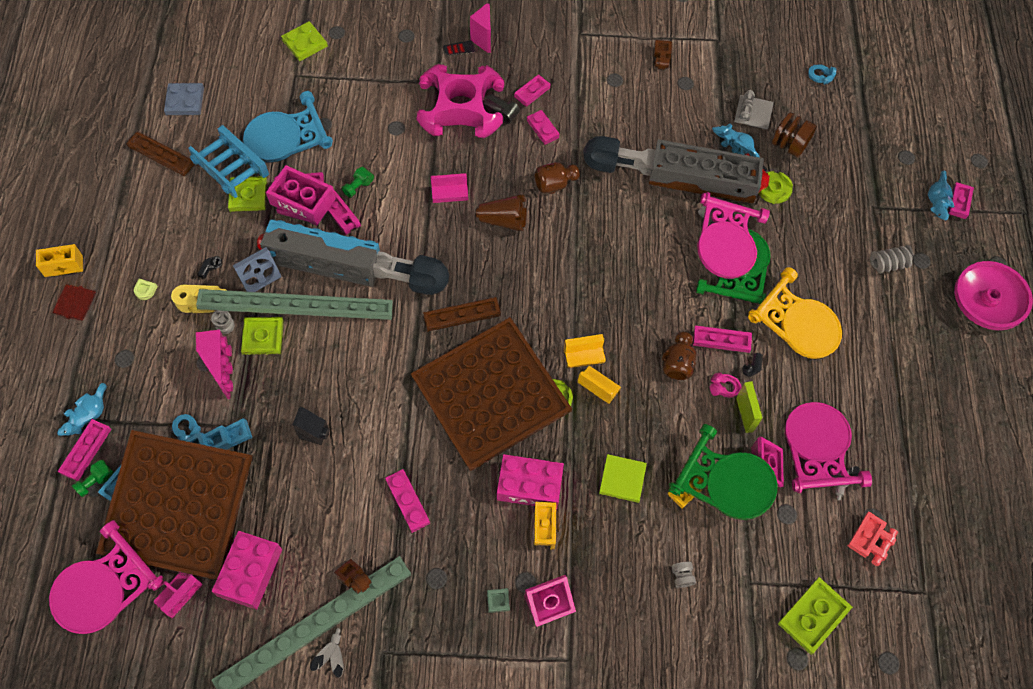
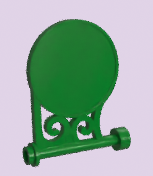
M748 229L757 248V258L751 270L739 278L727 279L719 277V282L716 286L707 284V280L699 279L696 293L704 294L706 291L761 304L767 297L763 290L767 266L771 256L767 242L758 233ZM760 276V282H759V288H758V290L752 291V290L755 289V287H756V285H757V283H756V281H755L754 278ZM733 282L735 283V287L733 289H726L730 288ZM745 283H750V284H751V285H748L747 288L745 287Z
M703 424L699 431L701 437L676 482L669 484V492L676 496L686 492L734 519L749 520L766 513L773 505L778 489L773 469L762 458L750 453L721 455L712 452L705 445L709 439H714L717 430L708 424ZM701 452L705 454L701 460L702 464L707 465L706 460H709L711 462L710 466L704 467L697 462ZM693 477H702L704 480L702 484H698L699 479L695 478L693 485L698 490H703L708 486L710 498L690 487L689 482Z

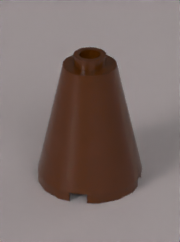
M519 194L481 203L476 208V217L479 218L480 222L523 231L522 227L526 226L527 208L523 206V202H526L525 196Z

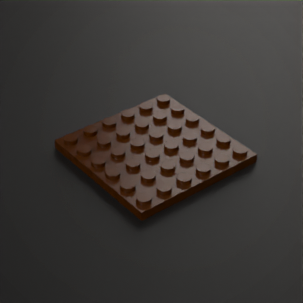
M511 317L411 373L413 380L469 471L476 469L572 412L571 406Z
M131 430L104 526L114 520L120 526L117 531L146 565L217 580L227 557L253 456ZM101 534L96 554L108 555L116 543L111 537L105 538ZM120 550L117 555H121L124 560H127L125 553Z

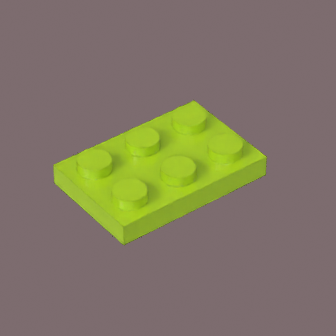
M818 577L778 622V625L812 655L853 607Z

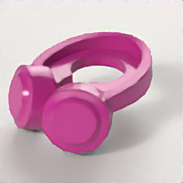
M718 372L710 379L712 382L710 392L713 396L722 395L732 398L737 396L742 388L739 380L729 374ZM720 382H730L734 387L733 391H727Z

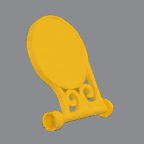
M786 267L781 273L782 279L758 308L749 311L748 319L752 323L762 321L785 340L795 352L811 359L827 357L838 348L842 339V328L839 319L825 304L816 300L801 299L792 294L787 289L786 284L793 283L798 274L793 268ZM782 292L783 295L778 300L777 295ZM781 322V329L774 323Z

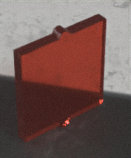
M66 284L52 313L64 316L67 319L72 318L83 321L96 295V291L85 289L82 286L77 287Z

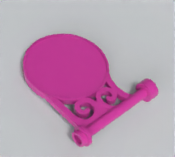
M709 192L703 193L700 203L706 208L702 231L697 244L699 258L711 273L727 279L739 278L751 270L757 258V248L748 231L749 216L756 217L757 222L765 224L769 218L770 211L761 208L760 211L710 197ZM712 209H716L711 215L715 223L708 226L710 212ZM734 212L745 214L744 217L741 214H736L734 219L732 216Z
M819 402L802 404L790 413L785 424V437L790 446L797 477L792 480L794 492L802 493V490L807 488L850 484L871 487L872 476L869 471H859L858 476H850L846 471L844 456L851 444L852 433L850 425L842 413L830 405ZM799 457L807 461L803 466V470L801 468ZM809 466H813V467L816 468L817 473H816L815 475H813V476H808V475L805 474V473H807V474L811 475V474L814 473L815 470H814V469H809V468H808ZM828 466H833V467H835V469H834V468H831L830 474H832V475H837V474H839V472H840V474H841L842 477H837V478L832 477V476L828 473Z
M114 520L107 523L100 530V533L105 538L111 537L116 543L112 551L101 559L82 561L67 567L58 575L51 587L49 595L51 613L56 622L70 632L88 634L102 630L111 624L118 614L147 588L155 591L164 583L162 575L156 577L117 531L120 526ZM122 550L127 556V562L123 567L117 568L115 566L117 559L118 564L124 562L123 556L117 555ZM135 574L140 578V586L124 601V589L132 590L138 585V580L135 577L130 578L132 581L131 585L127 584L126 581L129 575Z

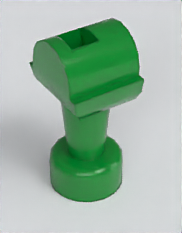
M360 167L355 171L352 183H346L341 187L343 193L347 197L352 198L356 194L355 189L361 185H370L374 180V174L365 167Z
M99 460L92 464L91 474L83 482L76 481L72 485L81 497L89 493L87 488L96 482L103 484L113 475L114 472L107 466L104 460Z

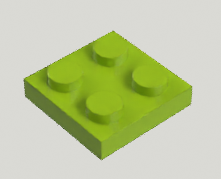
M310 21L281 36L282 41L299 61L328 47L327 41Z

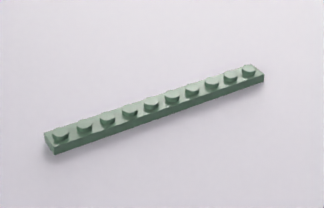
M199 289L196 306L200 310L392 320L393 300Z
M397 557L368 576L372 583L365 592L357 594L350 588L213 678L212 682L215 688H243L411 576L401 557Z

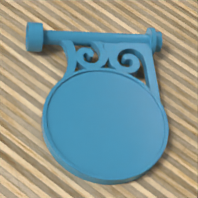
M305 91L300 94L299 98L302 105L307 106V109L300 113L267 112L254 118L244 131V144L264 162L281 161L290 155L317 145L324 149L330 148L333 140L330 136L326 135L313 105L315 98L312 92ZM309 114H310L311 117H312V120H311L310 122H309V118H308V115H309ZM301 139L304 142H307L305 144L300 145Z

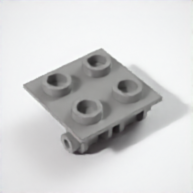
M748 90L744 95H740L734 122L768 130L774 102L754 98L755 94L752 90Z

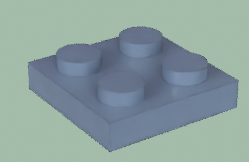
M168 83L164 107L165 114L201 115L204 92L203 83Z

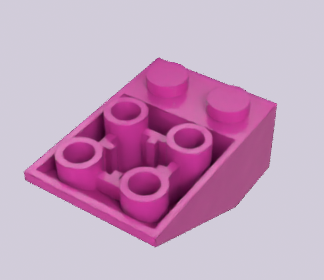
M220 330L196 332L197 353L226 398L230 399V392H233V383L230 380L233 368L232 363L229 362V356H232L231 345H228L226 336H223Z

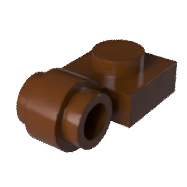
M655 40V67H658L660 70H665V68L668 69L672 41Z
M352 559L348 560L334 572L340 581L347 587L351 586L357 594L365 592L372 583L362 568Z

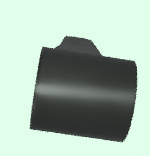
M489 94L484 102V108L493 113L500 112L502 114L503 123L510 124L520 112V108L515 102H505L493 94Z

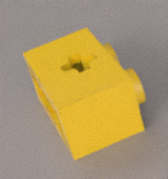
M75 244L36 250V267L44 277L83 272V255Z

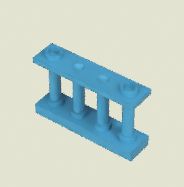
M222 125L217 128L220 134L218 140L200 152H197L192 146L188 149L191 153L190 159L195 165L199 164L214 178L226 194L230 193L236 198L238 196L234 187L253 174H259L265 178L269 175L265 162ZM222 145L229 147V149L209 162L204 158ZM233 154H237L240 157L221 171L214 168ZM243 164L250 166L249 169L230 182L225 178V176Z

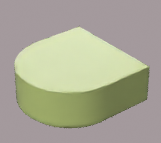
M138 279L134 287V293L138 299L148 300L154 295L158 286L155 283Z

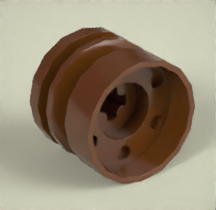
M789 112L777 127L772 144L777 146L782 140L780 149L790 144L788 153L799 158L813 137L817 125L806 120L800 126L801 117L797 116L793 121L795 114Z

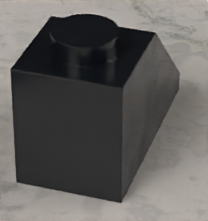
M299 407L292 424L298 438L322 445L323 440L327 439L330 431L326 420L304 407Z

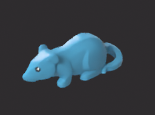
M732 124L712 128L715 134L724 138L725 141L721 142L723 147L730 145L733 153L743 155L749 153L750 156L760 158L754 149V140L749 134L733 130Z
M943 170L941 171L939 181L930 187L928 197L933 204L931 212L935 213L936 217L946 221L949 218L947 208H954L955 206L951 199L953 198L951 186L946 181L947 172Z
M101 383L95 395L91 396L88 393L83 395L75 402L77 405L75 410L69 409L64 413L66 417H69V420L58 430V436L81 434V428L86 423H89L91 419L96 420L100 417L104 409L103 394L107 388L106 384Z

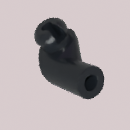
M219 256L205 259L197 276L206 279L209 271L217 269L222 265V259Z
M754 353L753 362L742 367L745 376L751 377L762 370L763 355L761 353Z

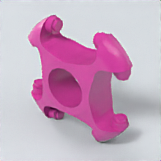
M438 63L425 71L419 79V85L422 89H427L430 86L437 88L439 96L436 106L431 111L419 110L416 120L426 132L434 137L443 135V126L466 125L478 127L475 128V136L484 139L493 134L503 123V116L500 112L490 114L485 111L483 106L485 93L490 88L497 92L503 91L504 80L488 65L479 67L478 74L460 75L448 74L447 66ZM457 96H465L472 99L462 104L450 101Z

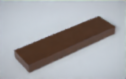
M138 131L126 143L129 148L184 177L195 165L190 158Z
M497 297L423 312L427 332L499 317L501 312Z

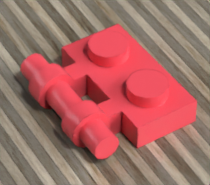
M867 512L847 546L864 558L868 557L871 552L874 555L872 564L879 566L887 558V551L890 546H893L896 542L895 537L898 531L890 528L889 532H886L883 529L887 523L871 512ZM878 538L883 541L880 548L875 545Z

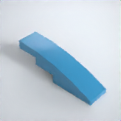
M242 418L227 427L221 425L205 434L199 432L184 441L226 450L252 438V434L247 420Z

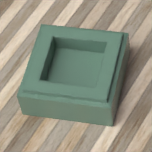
M508 588L487 590L489 613L510 611Z

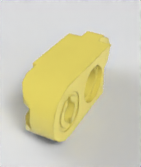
M180 285L172 291L171 297L181 312L210 313L215 312V310L197 309L196 303L199 289L227 290L220 289L219 286Z

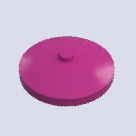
M993 261L974 263L960 274L955 283V299L960 310L968 319L983 328L991 330L1012 329L1023 322L1031 312L1033 297L1029 285L1017 271L1002 263Z

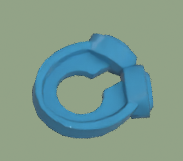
M819 64L811 66L808 71V76L811 80L823 83V85L832 82L836 75L835 67L828 68ZM814 70H821L827 77L816 75Z
M188 414L179 415L172 423V430L177 436V440L184 441L201 432V427ZM181 421H189L190 435H187L184 430L178 428V424Z

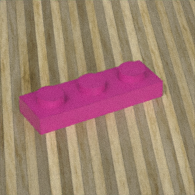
M696 325L694 327L693 346L746 353L751 351L752 333Z
M91 419L58 472L70 479L79 481L112 429L105 424Z
M404 469L386 477L385 480L411 532L413 533L429 525L430 521Z

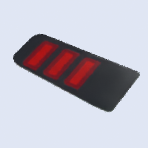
M471 40L443 46L447 55L475 52Z

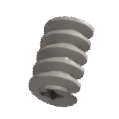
M910 245L880 250L878 252L874 251L870 254L871 265L879 274H882L884 271L902 270L904 267L911 268L913 250Z

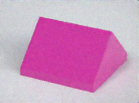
M485 4L470 16V40L487 53H491L490 4Z
M758 437L751 447L752 454L762 458L770 465L776 475L778 487H784L783 449L763 437Z
M566 575L525 590L524 597L536 627L576 612Z

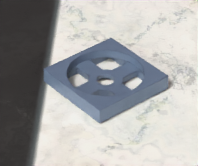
M267 247L233 265L246 292H256L282 277ZM257 259H267L263 263H257L256 261ZM250 265L249 270L243 273L245 268ZM272 267V274L264 277V270ZM256 268H260L258 273H254ZM252 277H256L258 282L252 285L246 283V280Z

